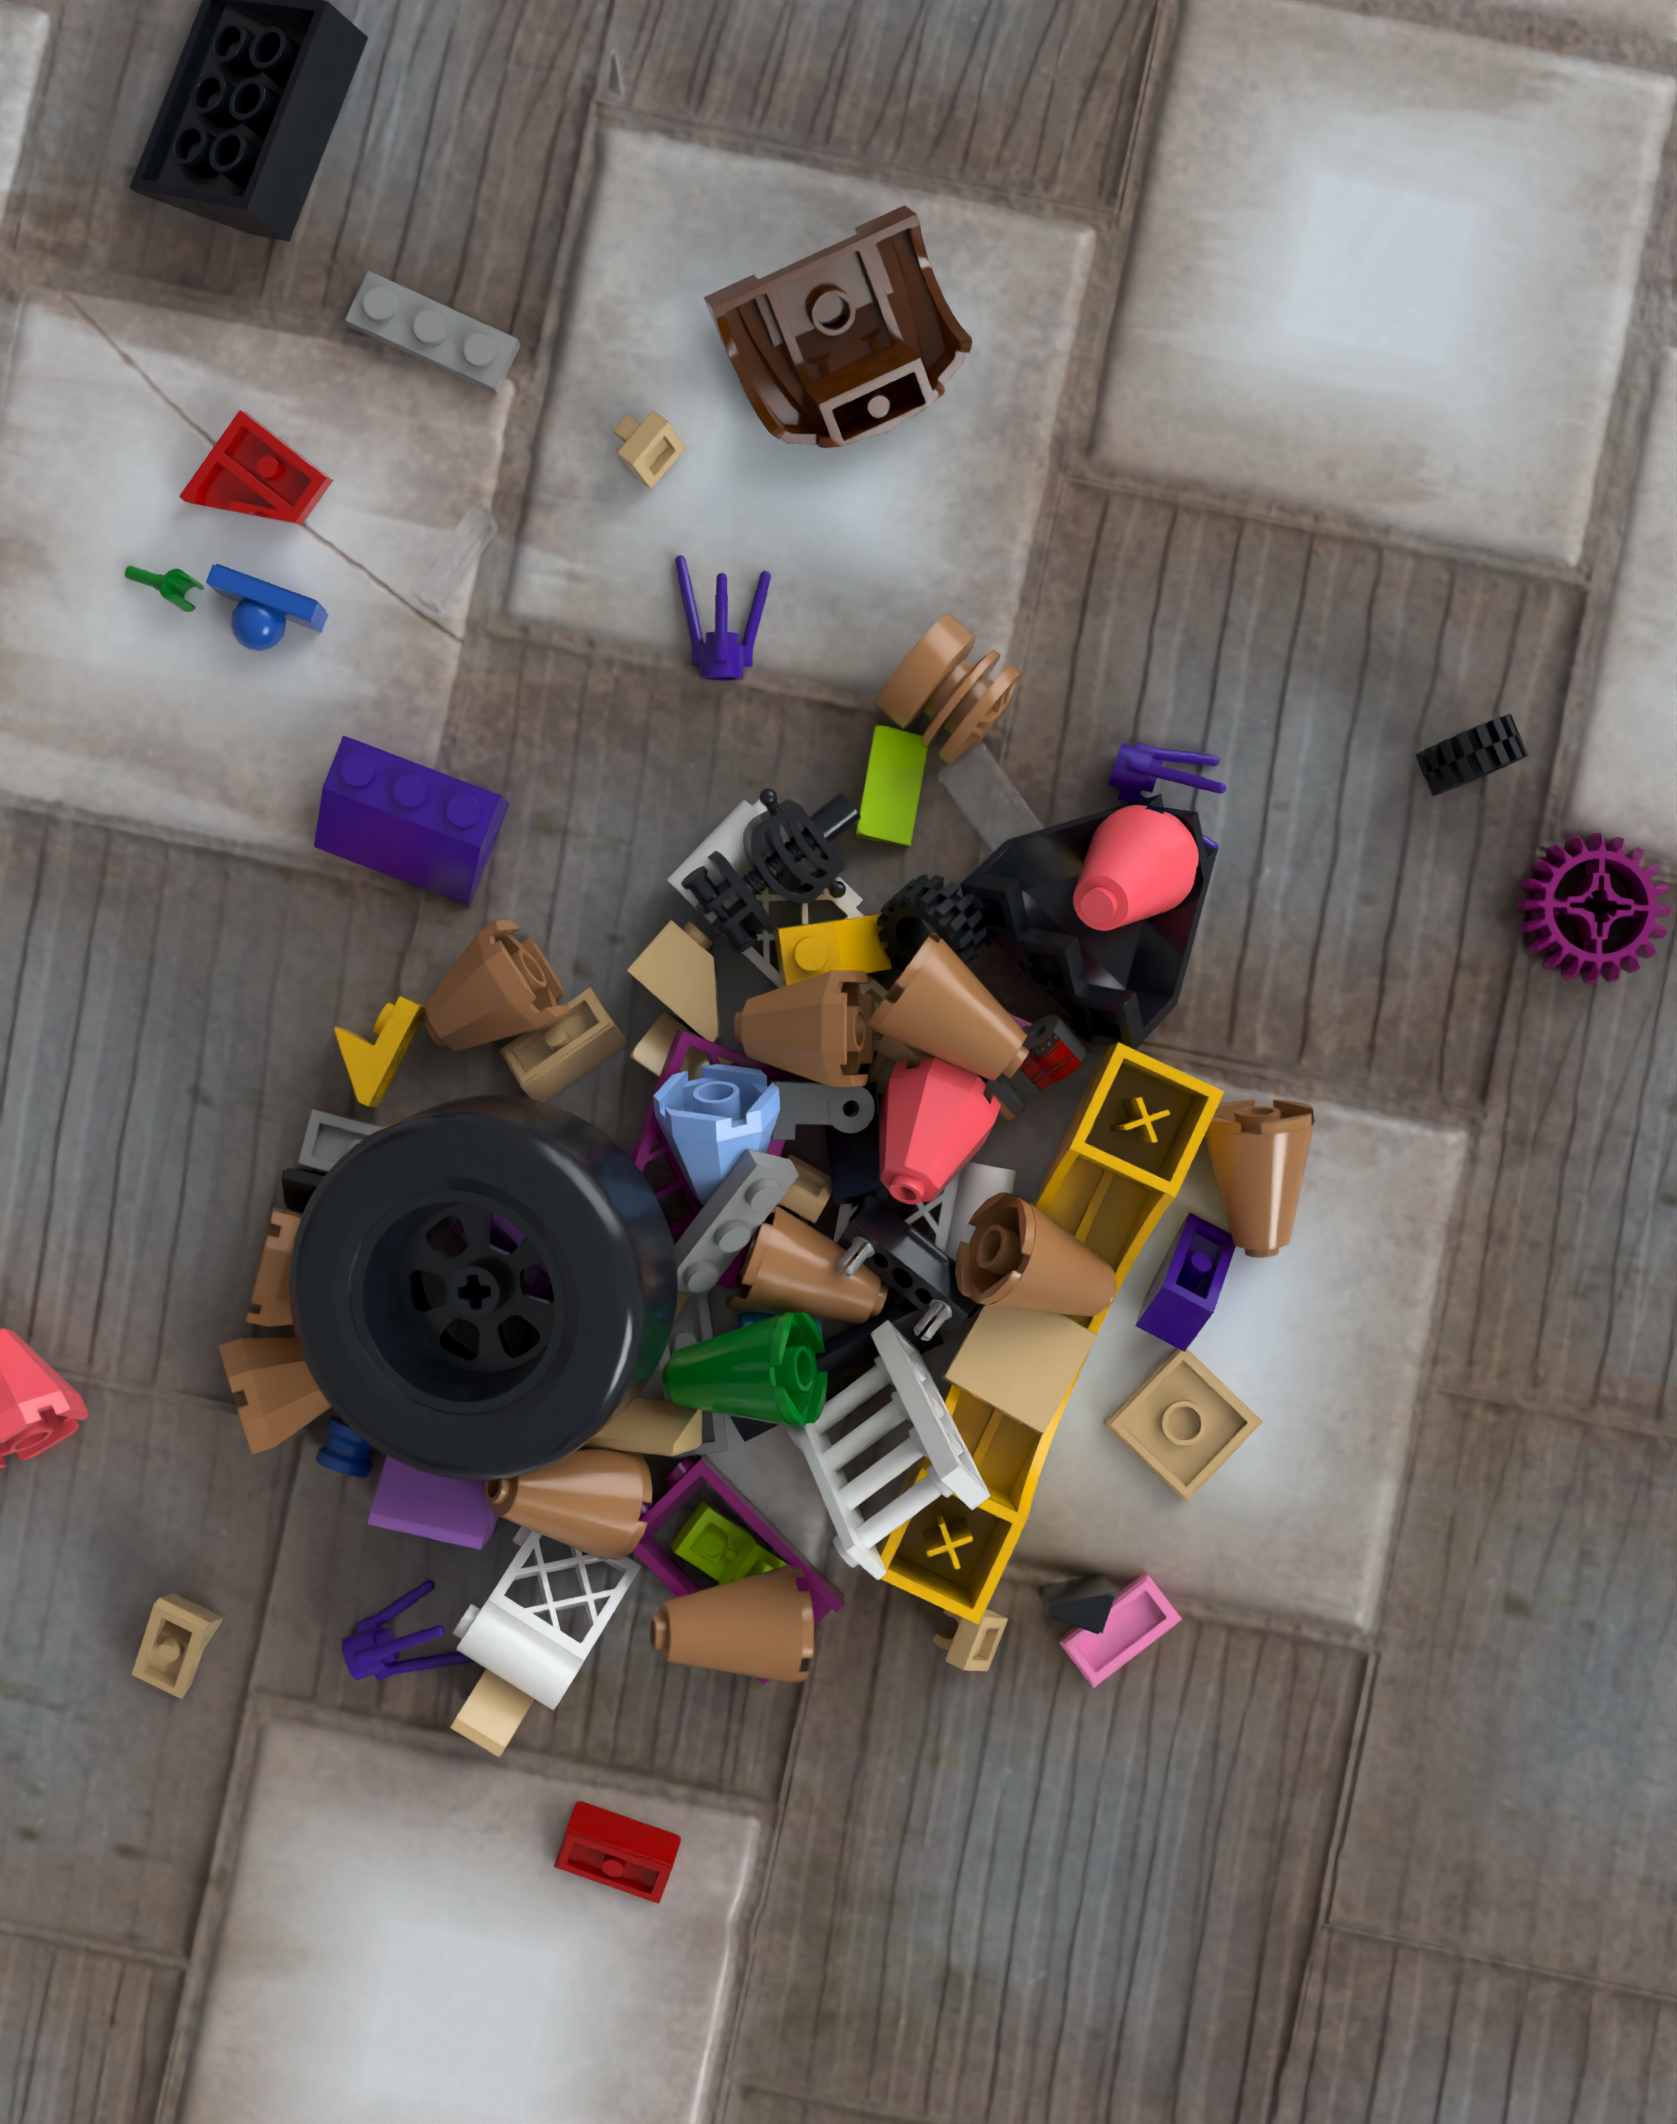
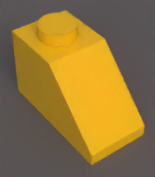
M881 914L776 928L774 930L781 984L788 986L829 971H863L871 973L892 969L891 960L884 951L889 947L888 942H880L878 933L883 929V927L877 926V918Z

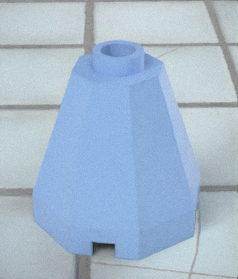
M713 1064L702 1067V1078L690 1081L688 1080V1071L676 1073L653 1095L655 1117L693 1195L701 1205H705L747 1149L767 1153L780 1111L779 1088L773 1082L767 1086V1076L760 1069Z

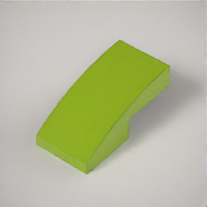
M702 1500L670 1544L674 1553L717 1580L720 1585L783 1566H790L776 1551L705 1500Z

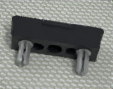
M870 1195L865 1196L850 1217L849 1226L836 1242L846 1250V1253L836 1264L837 1272L840 1273L854 1256L856 1259L844 1272L843 1277H851L863 1263L925 1313L914 1327V1332L917 1336L931 1319L934 1322L921 1337L922 1340H930L940 1326L952 1335L966 1317L971 1318L982 1306L972 1301L971 1298L964 1296L958 1290L955 1276L956 1262L877 1198Z

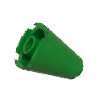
M785 1312L675 1350L669 1362L663 1368V1386L666 1393L681 1407L796 1428L807 1426V1423H815L819 1419L825 1405L828 1384L827 1371L817 1372L815 1353L825 1352L823 1340L816 1323L808 1313Z

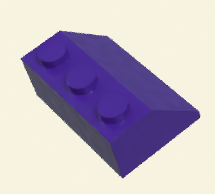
M343 735L323 785L314 847L470 907L510 804L499 794Z

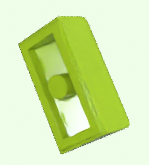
M875 724L860 808L861 819L858 821L856 838L906 847L911 846L928 748L921 744V735Z

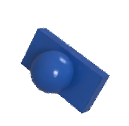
M220 564L212 565L206 583L219 595L239 602L232 612L231 628L239 644L250 650L262 651L277 645L285 634V619L322 632L328 617L326 610L315 599Z

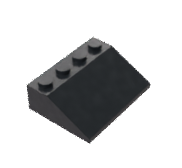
M202 0L129 188L143 196L248 234L290 242L368 37L331 3L325 0Z

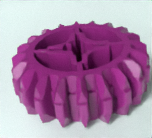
M1601 833L1590 834L1585 844L1578 835L1566 838L1565 850L1558 844L1551 845L1545 849L1548 862L1536 859L1529 865L1532 873L1539 880L1526 878L1520 881L1519 888L1523 892L1532 895L1531 899L1515 903L1514 908L1516 911L1530 913V920L1519 924L1517 930L1519 933L1534 931L1537 939L1528 944L1526 947L1527 951L1533 954L1546 949L1548 953L1543 958L1541 964L1546 970L1553 969L1562 961L1561 978L1564 980L1574 979L1579 971L1584 984L1597 983L1600 973L1607 982L1619 980L1621 968L1627 973H1633L1640 969L1638 956L1651 958L1656 954L1657 951L1648 938L1660 939L1666 936L1667 930L1655 923V918L1669 916L1672 909L1666 905H1657L1656 897L1667 893L1669 887L1666 884L1652 885L1649 878L1656 875L1659 871V866L1655 863L1643 868L1638 865L1643 858L1644 849L1637 847L1623 855L1625 847L1624 838H1612L1606 847ZM1575 865H1583V877L1577 879V888L1573 896L1554 899L1556 887L1566 872ZM1605 870L1620 880L1630 899L1622 898L1613 891L1610 883V874L1605 873ZM1590 900L1594 906L1614 911L1594 917V913L1585 911L1584 908L1572 907ZM1555 918L1566 920L1571 924L1575 931V943L1581 944V949L1572 945L1562 935L1555 922ZM1631 919L1629 928L1621 942L1609 952L1602 954V941L1608 939L1609 928L1613 921Z

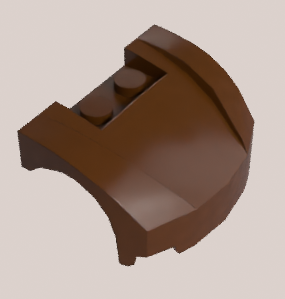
M905 205L856 227V235L760 279L753 274L704 297L724 348L753 409L767 431L777 439H781L787 444L818 445L821 448H831L849 445L887 433L930 407L941 397L945 391L944 385L964 363L965 354L970 353L972 337L962 328L947 304L929 262L917 214Z

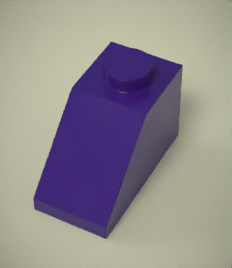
M1189 1212L1147 1291L1135 1326L1185 1352L1214 1313L1236 1248L1231 1234Z

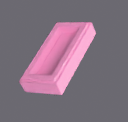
M1145 1572L1115 1595L1103 1633L1095 1634L1078 1627H1073L1060 1637L1058 1641L1094 1688L1175 1626L1182 1618Z

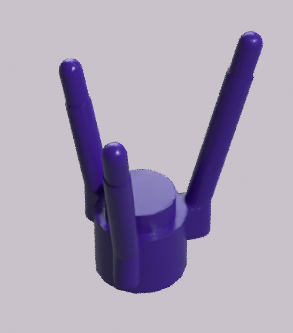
M678 555L675 563L692 645L691 665L700 666L699 678L717 681L743 680V667H753V647L768 594L767 591L771 580L770 572L763 571L760 574L742 644H739L738 633L727 632V576L724 573L717 575L715 632H707L704 643L687 562L684 556Z
M1122 742L1108 783L1110 786L1121 789L1118 800L1127 803L1145 799L1146 797L1140 794L1141 790L1152 793L1157 778L1218 794H1223L1226 791L1224 783L1162 766L1163 761L1217 766L1220 762L1218 756L1155 748L1137 742L1136 747ZM1203 835L1204 846L1219 849L1216 842Z
M427 1580L376 1615L357 1622L358 1633L343 1638V1657L350 1674L355 1680L358 1681L374 1675L379 1681L395 1674L474 1662L460 1652L396 1661L400 1658V1651L428 1642L445 1633V1628L442 1625H437L396 1639L389 1627L381 1629L383 1624L431 1592L435 1587V1583L432 1580Z

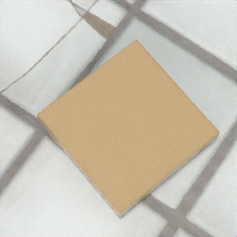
M982 1305L942 1378L1034 1432L1043 1435L1095 1341L1097 1334L1061 1313Z
M1175 1347L1103 1423L1179 1497L1187 1502L1263 1421L1188 1349L1184 1352Z

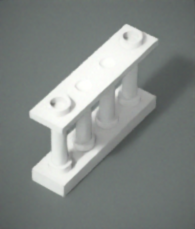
M888 1320L871 1333V1337L880 1353L874 1359L876 1365L826 1402L819 1419L815 1423H807V1426L798 1428L786 1426V1430L793 1442L804 1452L838 1534L833 1538L835 1548L849 1566L854 1568L860 1564L877 1580L885 1576L887 1572L875 1544L943 1494L948 1498L954 1493L971 1510L991 1497L919 1351ZM889 1383L896 1387L897 1390L891 1394L893 1400L832 1446L826 1433L828 1429ZM908 1419L913 1423L914 1427L908 1431L910 1435L908 1439L848 1483L842 1470L843 1466L904 1420ZM923 1456L931 1460L932 1465L926 1468L928 1473L926 1477L866 1522L864 1521L858 1507L859 1504Z

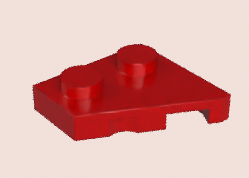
M239 410L179 497L191 504L302 525L333 480L250 414Z

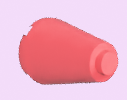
M1132 805L1115 811L1099 825L1091 839L1073 896L1075 911L1082 922L1093 929L1108 931L1171 910L1187 897L1195 883L1194 879L1196 868L1198 867L1199 853L1191 833L1178 818L1167 812L1161 814L1145 809L1147 806Z

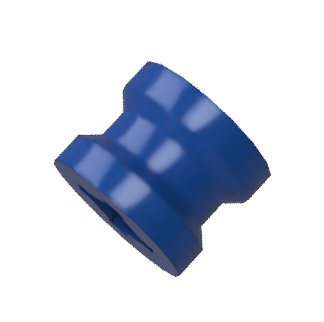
M331 1416L326 1427L330 1435L327 1444L318 1450L315 1458L316 1462L343 1474L361 1478L369 1477L373 1466L369 1458L374 1447L349 1427L340 1416Z

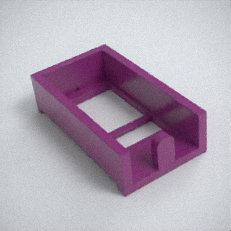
M706 1454L701 1455L695 1462L688 1456L684 1457L663 1478L669 1487L654 1502H642L639 1521L648 1523L644 1535L633 1553L676 1597L698 1592L702 1589L651 1536L708 1482L767 1542L766 1545L774 1549L790 1566L796 1565L802 1569L805 1577H796L795 1580L798 1591H810L814 1627L832 1609L837 1613L844 1606V1594L716 1467ZM756 1677L763 1685L770 1680Z

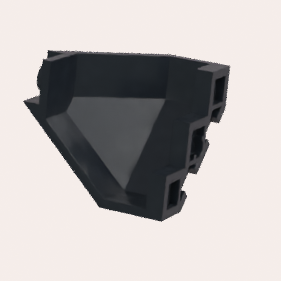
M1159 794L1008 839L978 866L960 886L963 897L968 893L974 900L968 906L970 910L980 909L983 918L976 924L986 926L987 935L981 940L988 947L995 941L1018 963L1013 971L1040 998L1046 1002L1052 996L1076 1020L1070 1027L1086 1042L1110 1046L1119 1042L1136 1050L1178 1003L1218 848L1204 846L1198 812L1166 808L1163 805L1162 795ZM1132 805L1147 806L1145 809L1161 814L1167 812L1178 818L1191 833L1199 853L1198 867L1196 868L1194 879L1195 883L1187 897L1171 910L1108 931L1093 929L1082 922L1075 911L1073 896L1091 839L1099 825L1115 811Z

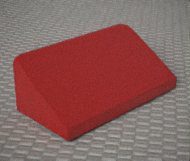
M578 1801L572 1812L554 1867L659 1904L677 1856L681 1837L592 1804Z

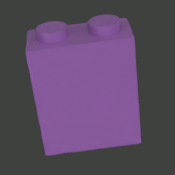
M386 1456L367 1524L481 1550L496 1533L499 1516L493 1513L490 1503L486 1500V1481H463L439 1477L418 1471Z

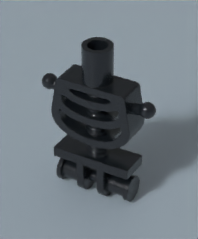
M766 788L762 790L759 799L766 806L767 811L753 818L743 832L745 854L753 871H748V875L744 874L743 878H740L724 855L714 851L707 858L723 877L724 881L715 886L707 876L708 870L705 866L695 869L683 879L681 885L684 889H689L699 901L696 908L700 914L706 915L713 911L717 916L711 924V928L716 934L723 933L732 944L731 950L735 954L744 952L758 939L757 934L754 931L750 932L742 922V919L748 914H751L759 926L769 934L778 927L756 899V894L760 895L761 891H765V887H769L783 898L799 904L814 901L826 888L834 898H841L845 895L846 886L843 882L835 880L836 876L843 870L844 863L830 843L857 823L861 816L844 794L840 792L809 817L800 804L790 799L778 804L777 794L773 789ZM781 824L789 838V842L786 841L784 844L780 834ZM763 835L772 851L771 857L767 856L766 860L762 859L760 850ZM815 847L819 850L820 856L814 852ZM801 858H806L809 862L818 866V869L812 873H807L797 865V862H801ZM783 872H789L805 883L797 888H788L782 886L777 880L779 879L778 876H783ZM736 894L739 900L726 909L723 903Z

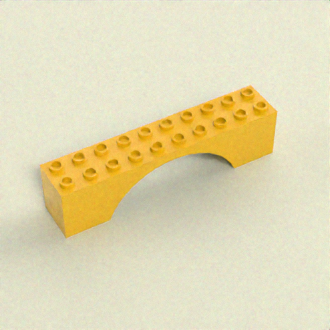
M1119 1042L1104 1047L1032 1203L1037 1209L1112 1266L1117 1285L1114 1299L1151 1232L1176 1198L1224 1094V1091ZM1112 1303L1095 1316L1062 1315L1098 1334ZM1088 1354L1043 1435L1034 1432L955 1385L948 1384L942 1399L991 1497L971 1510L954 1493L948 1498L942 1494L876 1543L875 1546L887 1572L881 1580L979 1625L1028 1519L1034 1492L1049 1447ZM923 1456L910 1466L896 1498L928 1475L926 1468L932 1465L930 1459Z

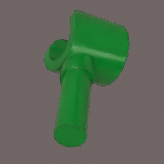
M131 565L125 570V577L127 579L154 587L160 591L162 597L185 612H191L196 608L184 599L186 592L193 587L204 590L203 584L181 569H172L165 575L155 574Z

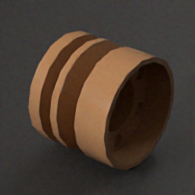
M949 613L943 615L920 639L892 675L875 702V707L902 729L915 722L923 713L929 717L931 721L921 739V744L926 748H929L945 731L951 736L938 755V758L948 766L961 754L977 746L1009 706L1013 690L1022 676V672L1011 664L994 682L991 681L988 676L1001 656L995 650L984 656L974 666L966 661L975 643L976 635Z

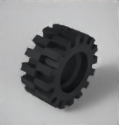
M1507 714L1443 740L1436 745L1424 749V751L1417 753L1415 756L1432 796H1436L1507 767L1529 755L1512 715Z
M927 875L919 876L916 880L912 879L881 908L882 914L877 918V926L883 927V929L878 933L880 942L890 943V946L884 951L889 958L895 955L898 956L901 961L897 967L902 972L930 935L922 920L929 923L936 930L940 938L948 944L966 966L984 948L985 942L981 939L987 935L986 926L976 925L983 918L980 909L970 910L968 906L974 900L968 893L963 898L958 896L956 893L960 886L953 881L944 887V877L935 875L929 880Z

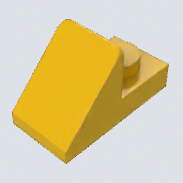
M399 996L395 1005L387 1003L374 1026L373 1032L379 1035L375 1044L347 1029L334 1027L358 1102L368 1107H379L426 1015V1007Z

